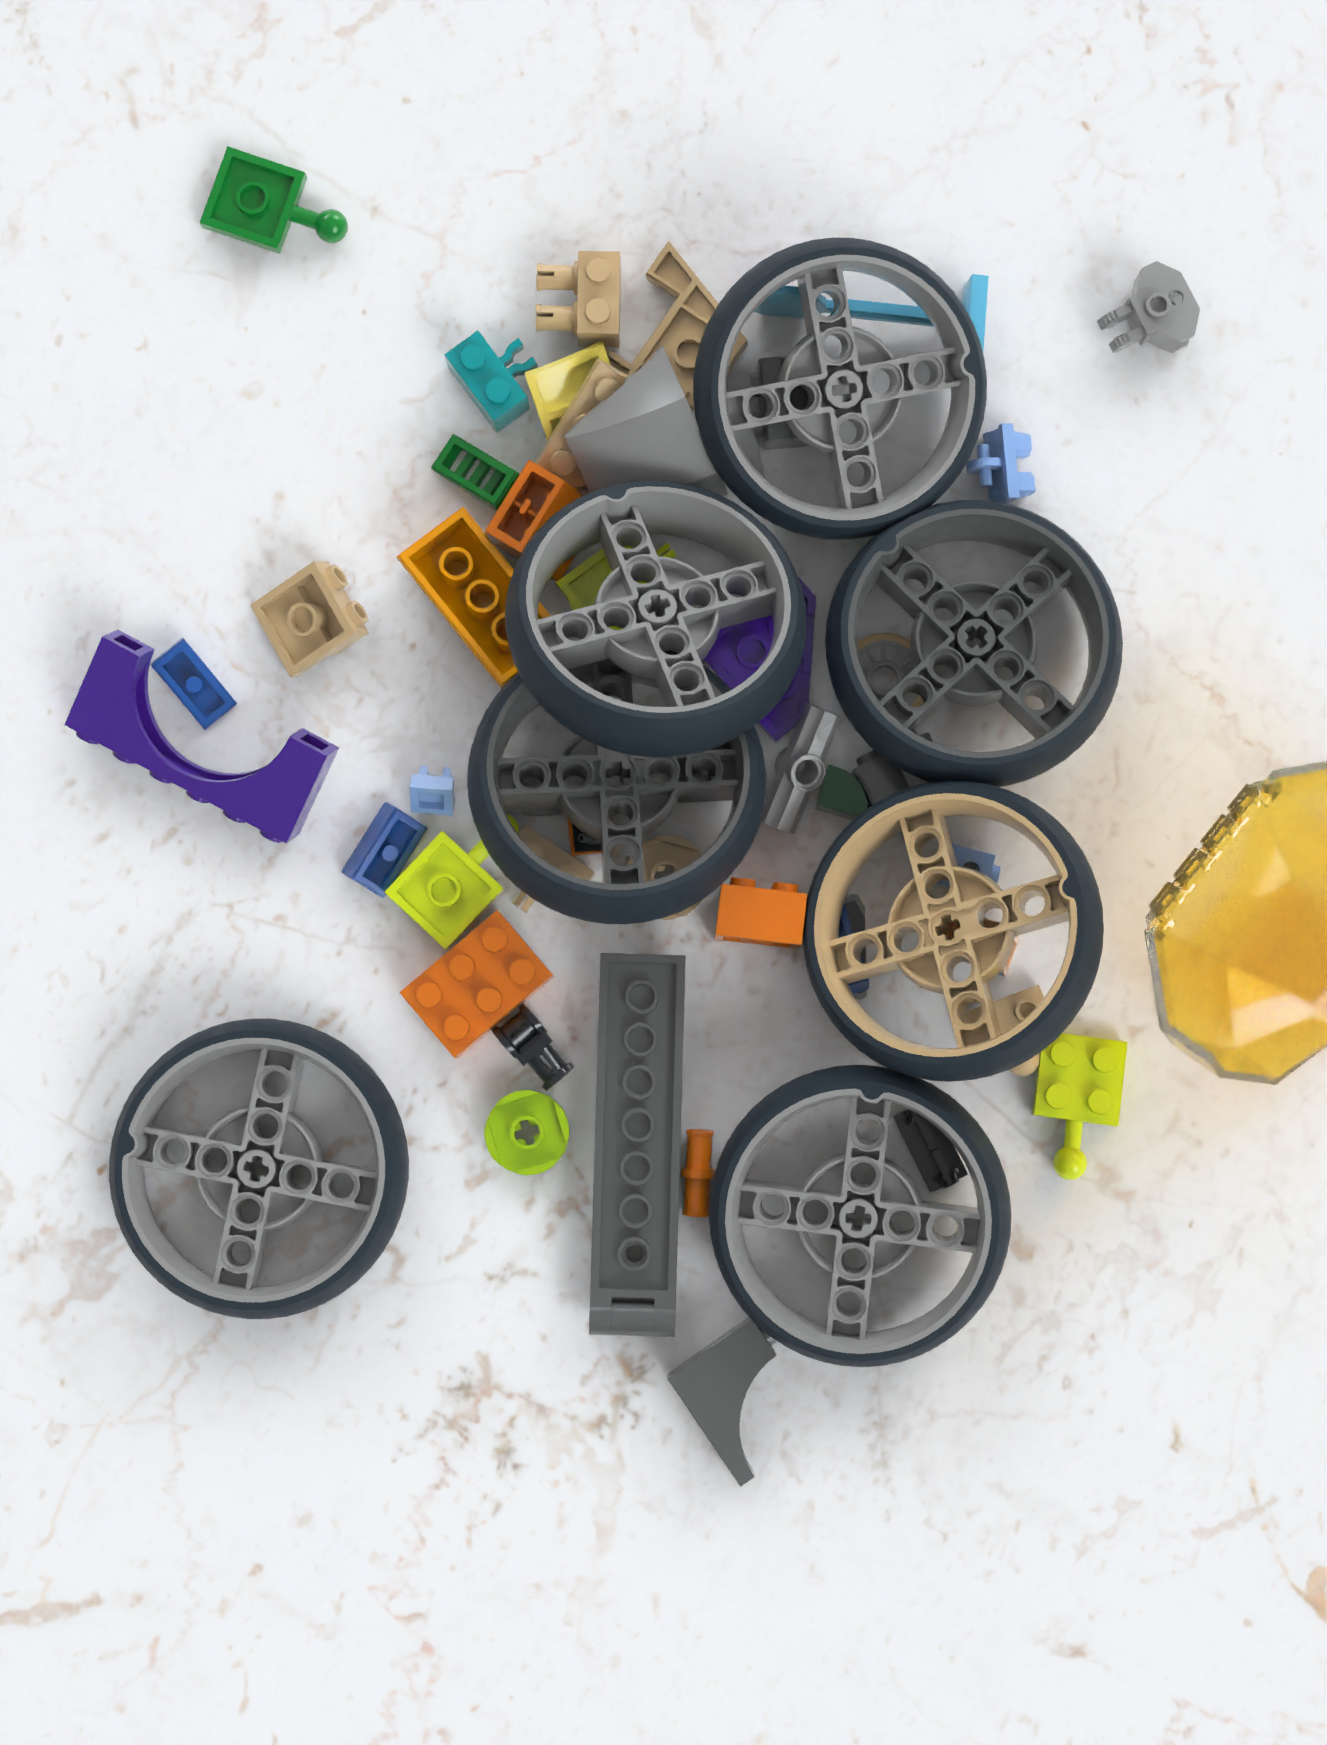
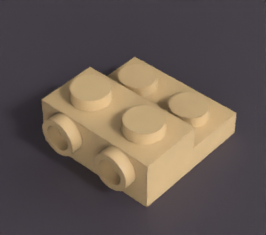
M313 561L250 605L290 677L300 676L329 655L339 654L369 634L364 625L368 621L365 609L357 601L353 600L351 602L344 590V587L348 585L344 572L337 565H330L329 561Z

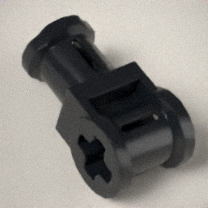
M524 1003L519 1006V1012L501 1028L495 1026L491 1030L515 1059L517 1058L523 1066L528 1064L544 1082L542 1088L545 1091H548L575 1067L571 1062L566 1063L550 1045L553 1040L547 1034L548 1031ZM527 1024L526 1028H524L519 1034L512 1038V1035L516 1031H518L522 1026ZM540 1055H542L553 1067V1071H551L547 1067V1065L542 1061Z

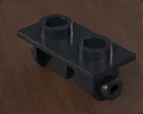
M910 1109L893 1116L930 1193L942 1187L952 1186L959 1182L958 1179L968 1175L952 1142L930 1121Z

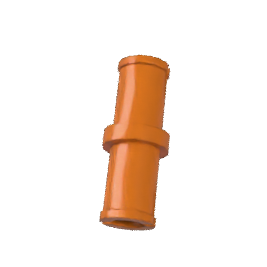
M687 1129L686 1167L681 1168V1177H685L684 1210H682V1215L708 1217L710 1179H713L715 1169L711 1168L712 1136L714 1131Z

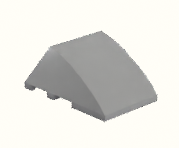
M663 345L652 354L653 357L635 374L632 372L625 379V383L607 400H602L564 435L590 493L616 484L653 480L684 483L706 489L721 496L728 495L721 477L706 453L700 437L698 424Z

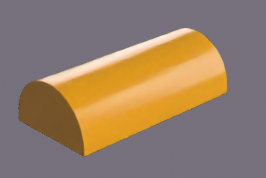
M462 507L397 556V560L502 689L518 673L510 651L505 625V603L514 569L467 510ZM539 601L538 619L551 616Z

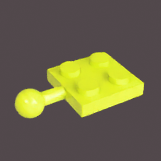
M506 813L509 821L511 822L513 828L518 834L519 825L517 820L512 815ZM441 831L387 888L385 893L445 950H448L499 896L504 888L480 866L490 855L482 840L467 854Z
M1062 1033L1046 1049L1039 1053V1065L1036 1072L1031 1116L1066 1120L1063 1148L1059 1149L1053 1158L1054 1170L1063 1179L1075 1180L1086 1171L1087 1159L1080 1150L1083 1123L1112 1127L1119 1125L1128 1042Z

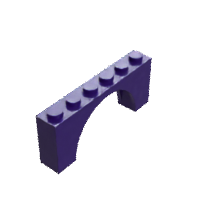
M120 630L102 636L64 725L76 731V736L90 744H101L112 750L113 756L118 760L129 764L136 763L149 770V774L154 779L167 784L174 783L187 790L186 794L191 799L201 803H211L222 809L223 814L227 818L238 823L246 822L260 829V834L270 841L287 844L299 835L339 747L302 728L289 736L282 750L268 765L259 769L242 773H223L201 767L185 758L168 742L154 718L148 695V673L155 649Z

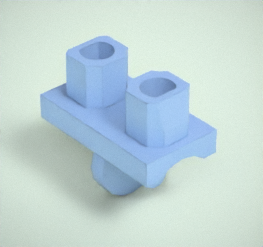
M1002 423L998 425V429L983 434L984 444L976 446L977 459L968 461L966 463V470L970 474H979L980 487H988L989 501L1008 504L1014 500L1026 498L1034 494L1036 489L1035 478L1031 472L1017 471L1016 459H1025L1030 456L1032 450L1031 435L1014 431L1013 424Z

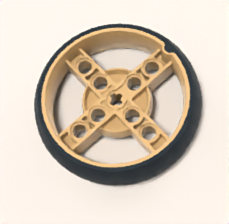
M951 780L930 782L899 791L875 803L857 816L833 841L823 856L808 891L803 927V951L807 972L821 1006L840 1033L860 1052L893 1071L911 1077L947 1082L974 1080L1010 1070L1028 1061L1046 1049L1071 1024L1084 1005L1099 969L1104 934L1103 908L1094 873L1084 852L1065 827L1045 809L1012 791L985 783ZM975 816L987 818L1015 829L1039 848L1051 863L1057 875L1002 890L996 882L985 874L970 868L958 867L945 817ZM903 832L914 879L896 897L889 914L888 924L839 938L842 908L855 877L875 851L889 839ZM930 839H937L939 841V848L936 854L928 858L922 857L921 849L925 842ZM940 880H949L950 888L948 893L942 898L934 899L932 897L934 884ZM1035 896L1044 897L1045 906L1041 913L1036 916L1026 915L1025 906L1029 899ZM993 908L1001 909L1003 915L1001 922L993 928H986L983 922L985 914ZM953 921L961 928L954 931L955 938L951 940L943 932L949 930V923ZM1069 921L1065 957L1051 989L1033 1012L1019 1024L1002 1034L988 982L1007 963L1013 949L1015 936ZM910 932H917L919 942L916 948L910 952H903L901 942L904 936ZM869 944H876L878 950L876 958L868 964H863L861 961L862 950ZM962 961L970 962V976L962 982L954 981V967ZM900 969L908 979L919 987L931 992L944 994L958 1047L935 1048L919 1045L891 1033L865 1012L854 997L848 984ZM972 1003H980L982 1006L981 1018L973 1024H966L963 1016L965 1008Z

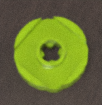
M534 1090L516 1091L500 1099L491 1110L484 1129L485 1143L491 1157L506 1170L520 1175L539 1174L553 1167L565 1153L570 1137L569 1121L561 1105L549 1095ZM528 1120L531 1126H538L540 1133L534 1136V1144L527 1145L525 1139L517 1140L515 1132L521 1129V1121Z

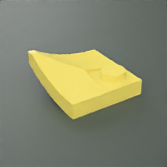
M603 341L596 342L567 357L525 372V377L547 440L596 360L599 358L610 365Z

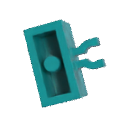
M477 330L445 353L444 356L449 370L496 433H498L530 410L528 396L514 378L538 368L535 359L531 357L525 363H515L511 367L506 368L513 363L515 354L524 349L520 339L517 338L509 344L504 355L498 357Z

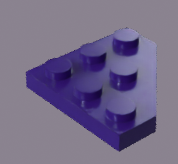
M800 578L799 581L803 590L806 607V638L801 662L781 700L769 714L758 722L775 743L797 726L805 704H809L816 596ZM772 616L758 618L719 630L714 645L703 661L731 690L753 675L767 657L773 639Z

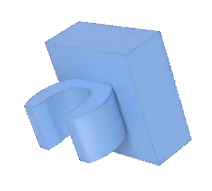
M422 765L419 769V774L411 775V812L453 816L455 804L454 777H451L449 767H444L442 776L428 775L427 766Z

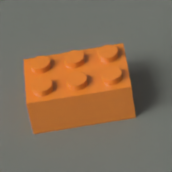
M497 910L399 993L454 1058H459L555 976L501 912Z

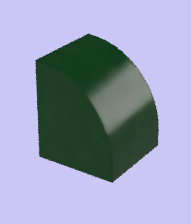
M828 765L815 809L854 820L868 809L867 798L863 787L852 774L842 768Z

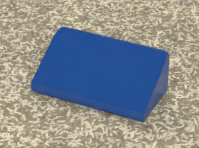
M385 802L346 862L342 873L384 899L386 896L385 891L396 880L428 827L395 806Z

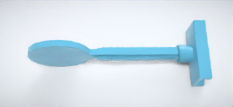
M972 274L963 287L962 304L975 326L983 351L989 276ZM783 286L766 298L754 312L766 316L804 318L799 288ZM819 294L816 299L817 311L820 314L832 313L834 309L833 300H827L826 297ZM848 299L850 315L853 319L934 327L919 306Z

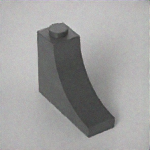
M750 1317L667 1373L668 1381L740 1487L755 1477L754 1470L746 1458L740 1439V1415L743 1401L753 1379L776 1356L772 1345L777 1342L757 1326Z

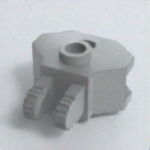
M1155 261L1140 270L1134 280L1131 297L1128 298L1125 305L1105 314L1097 323L1100 329L1104 330L1112 328L1127 319L1132 330L1115 337L1109 343L1113 353L1119 352L1139 342L1140 346L1150 343L1170 353H1174L1186 347L1189 339L1194 337L1200 307L1182 273Z

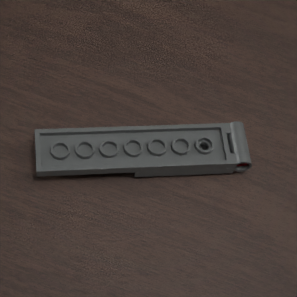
M600 954L589 1335L675 1337L686 955ZM636 1245L642 1249L643 1256L639 1260L633 1261L627 1257L626 1251L630 1246Z

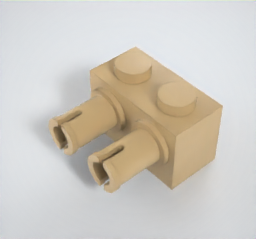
M578 251V261H574V265H542L537 263V291L574 290V295H577V302H574L573 306L536 304V332L573 331V335H577L578 347H588L596 342L603 341L604 347L620 348V252Z

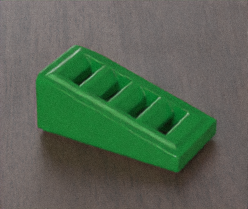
M452 434L431 466L434 472L495 511L499 509L520 475L517 471L455 434ZM461 451L467 453L456 471H451L450 468ZM478 460L480 463L467 481L464 478L475 461ZM492 469L494 473L482 490L479 486Z

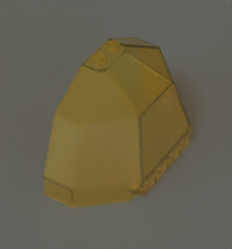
M1327 761L1273 770L1266 780L1253 782L1252 785L1245 784L1228 805L1229 813L1227 816L1224 814L1220 815L1200 840L1202 847L1200 849L1194 848L1173 874L1174 882L1170 883L1167 881L1148 905L1151 910L1145 916L1147 928L1144 930L1160 1030L1173 1046L1219 1078L1276 1085L1327 1046Z

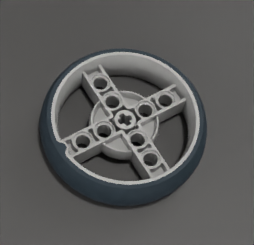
M832 237L795 244L774 253L746 272L729 289L708 321L699 345L693 377V401L700 437L710 461L727 487L742 503L769 522L794 533L823 539H854L875 535L899 520L935 503L951 487L971 457L981 431L987 400V376L981 342L968 312L954 291L939 275L911 255L888 245L857 238ZM843 271L860 272L877 277L904 292L930 319L941 338L944 349L895 359L891 351L880 339L868 331L852 326ZM797 280L807 335L788 353L782 365L778 382L726 392L730 357L745 322L766 298L783 286ZM820 293H826L833 299L834 309L829 316L821 315L817 311L816 299ZM829 335L837 337L842 345V351L836 359L829 358L823 349L824 341ZM920 361L926 363L930 369V379L925 385L919 384L914 378V368ZM878 370L885 371L890 379L889 388L883 394L877 392L872 384L873 376ZM837 378H839L841 384H848L849 394H843L844 401H842L840 395L833 396L832 386L838 385ZM795 386L803 387L808 394V403L802 410L795 409L790 402V393ZM951 388L949 415L941 439L932 456L909 482L883 498L874 443L892 426L899 412L902 397ZM755 394L763 396L767 402L766 414L759 419L753 417L748 409V402ZM846 420L851 421L857 429L856 438L850 444L844 443L839 436L840 425ZM786 421L792 432L804 443L819 451L829 453L838 507L807 503L789 496L774 487L762 477L747 459L734 431ZM854 462L859 463L864 470L863 481L857 486L851 485L846 477L848 467Z
M646 480L616 484L586 494L564 506L542 525L523 549L515 565L506 597L505 625L512 658L521 679L538 703L559 724L575 735L608 750L642 757L666 758L700 753L721 746L737 738L769 714L783 697L800 665L806 638V607L803 590L789 556L770 530L750 512L733 501L700 487L678 482ZM649 533L673 535L704 544L720 552L739 567L703 576L684 562L658 556ZM600 542L612 572L602 583L593 605L538 619L539 599L550 577L572 556ZM623 546H629V547H633V548H632V549H627V548H623ZM636 581H645V582H648V583H646V584H641V583H637ZM732 594L741 595L742 597L737 598L732 596ZM690 605H699L703 608H694ZM771 615L773 639L769 653L762 665L745 682L731 691L715 697L701 662L714 645L719 630ZM610 626H617V627H620V628H622V629H621V630H613V629H610L609 627H610ZM569 637H577V638H580V639H582V640L572 641V640H569V639H567V638H569ZM664 651H673L677 655H669L664 653ZM609 658L615 665L628 673L655 679L666 707L636 705L609 697L587 686L574 677L567 669ZM678 687H689L692 691H682Z
M244 1019L212 1026L193 1034L163 1054L145 1072L126 1100L117 1120L109 1156V1184L115 1216L124 1238L143 1267L165 1288L190 1304L217 1314L243 1319H272L306 1312L325 1304L354 1285L374 1265L392 1238L402 1214L409 1180V1155L403 1123L394 1100L375 1071L356 1052L327 1033L307 1025L278 1019ZM261 1051L250 1105L239 1107L222 1116L211 1126L205 1136L153 1126L164 1102L174 1089L194 1071L228 1055ZM304 1060L314 1063L335 1077L358 1103L371 1130L375 1147L376 1170L323 1160L315 1135L302 1119L293 1114ZM274 1072L282 1073L287 1080V1088L280 1096L272 1095L267 1087V1080ZM265 1114L273 1115L278 1122V1131L272 1138L264 1137L258 1129L259 1120ZM174 1139L180 1141L185 1148V1156L180 1163L172 1162L166 1154L168 1144ZM214 1148L222 1149L227 1156V1165L221 1172L213 1170L208 1163L209 1153ZM258 1156L263 1158L262 1165L269 1167L268 1174L260 1175V1180L256 1179V1172L250 1170V1163L257 1162ZM298 1164L306 1166L311 1172L312 1180L306 1188L296 1187L292 1182L291 1173ZM145 1167L196 1177L204 1202L220 1220L225 1222L214 1276L205 1273L186 1260L171 1245L161 1231L149 1204L144 1176ZM338 1173H345L353 1180L354 1189L348 1197L338 1195L333 1189V1180ZM246 1199H253L260 1206V1216L256 1222L245 1220L241 1214V1205ZM314 1201L368 1211L362 1225L350 1243L325 1266L295 1281L271 1286H258L268 1233L270 1231L281 1229L295 1222L309 1209ZM237 1241L245 1242L250 1246L252 1257L247 1264L236 1262L232 1256V1248Z
M846 1065L816 1070L781 1085L765 1096L746 1114L728 1139L716 1166L709 1198V1226L715 1258L723 1279L742 1310L757 1326L785 1347L806 1357L840 1366L873 1367L899 1363L920 1356L954 1336L975 1316L993 1291L1007 1256L1011 1235L1012 1214L1006 1176L998 1154L979 1123L961 1104L935 1085L921 1078L911 1077L880 1066ZM852 1098L846 1153L833 1156L819 1164L807 1176L802 1186L747 1179L750 1168L759 1151L772 1134L785 1122L821 1103ZM891 1103L918 1113L935 1125L952 1142L970 1173L976 1193L977 1207L922 1201L915 1183L906 1171L892 1160L886 1158ZM864 1119L874 1120L878 1123L881 1134L875 1140H864L857 1133V1124ZM861 1162L869 1163L874 1167L876 1177L869 1183L858 1182L852 1175L854 1165ZM768 1195L779 1196L785 1204L784 1212L779 1215L768 1214L762 1206V1199ZM811 1200L821 1201L826 1205L828 1215L822 1220L810 1219L805 1213V1204ZM856 1206L865 1207L864 1214L871 1215V1219H864L862 1226L854 1225V1218L847 1217V1213H854ZM897 1211H906L913 1216L915 1223L911 1229L899 1231L892 1226L890 1217ZM941 1216L953 1218L958 1224L957 1231L950 1236L939 1235L933 1228L936 1219ZM742 1224L797 1231L799 1239L808 1255L819 1266L832 1273L827 1326L816 1323L788 1307L766 1285L750 1258L744 1240ZM916 1246L972 1253L963 1276L949 1295L936 1307L900 1326L879 1331H866L872 1279L884 1276L900 1267L911 1256ZM852 1248L861 1250L865 1254L867 1262L860 1268L849 1267L845 1264L842 1256L846 1250ZM847 1291L854 1292L860 1297L862 1305L856 1310H846L838 1302L840 1294Z

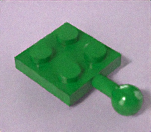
M228 146L200 220V224L204 229L279 254L281 253L291 222L315 229L319 238L327 243L341 241L348 231L347 219L337 210L328 209L317 213L297 206L307 180L305 172Z

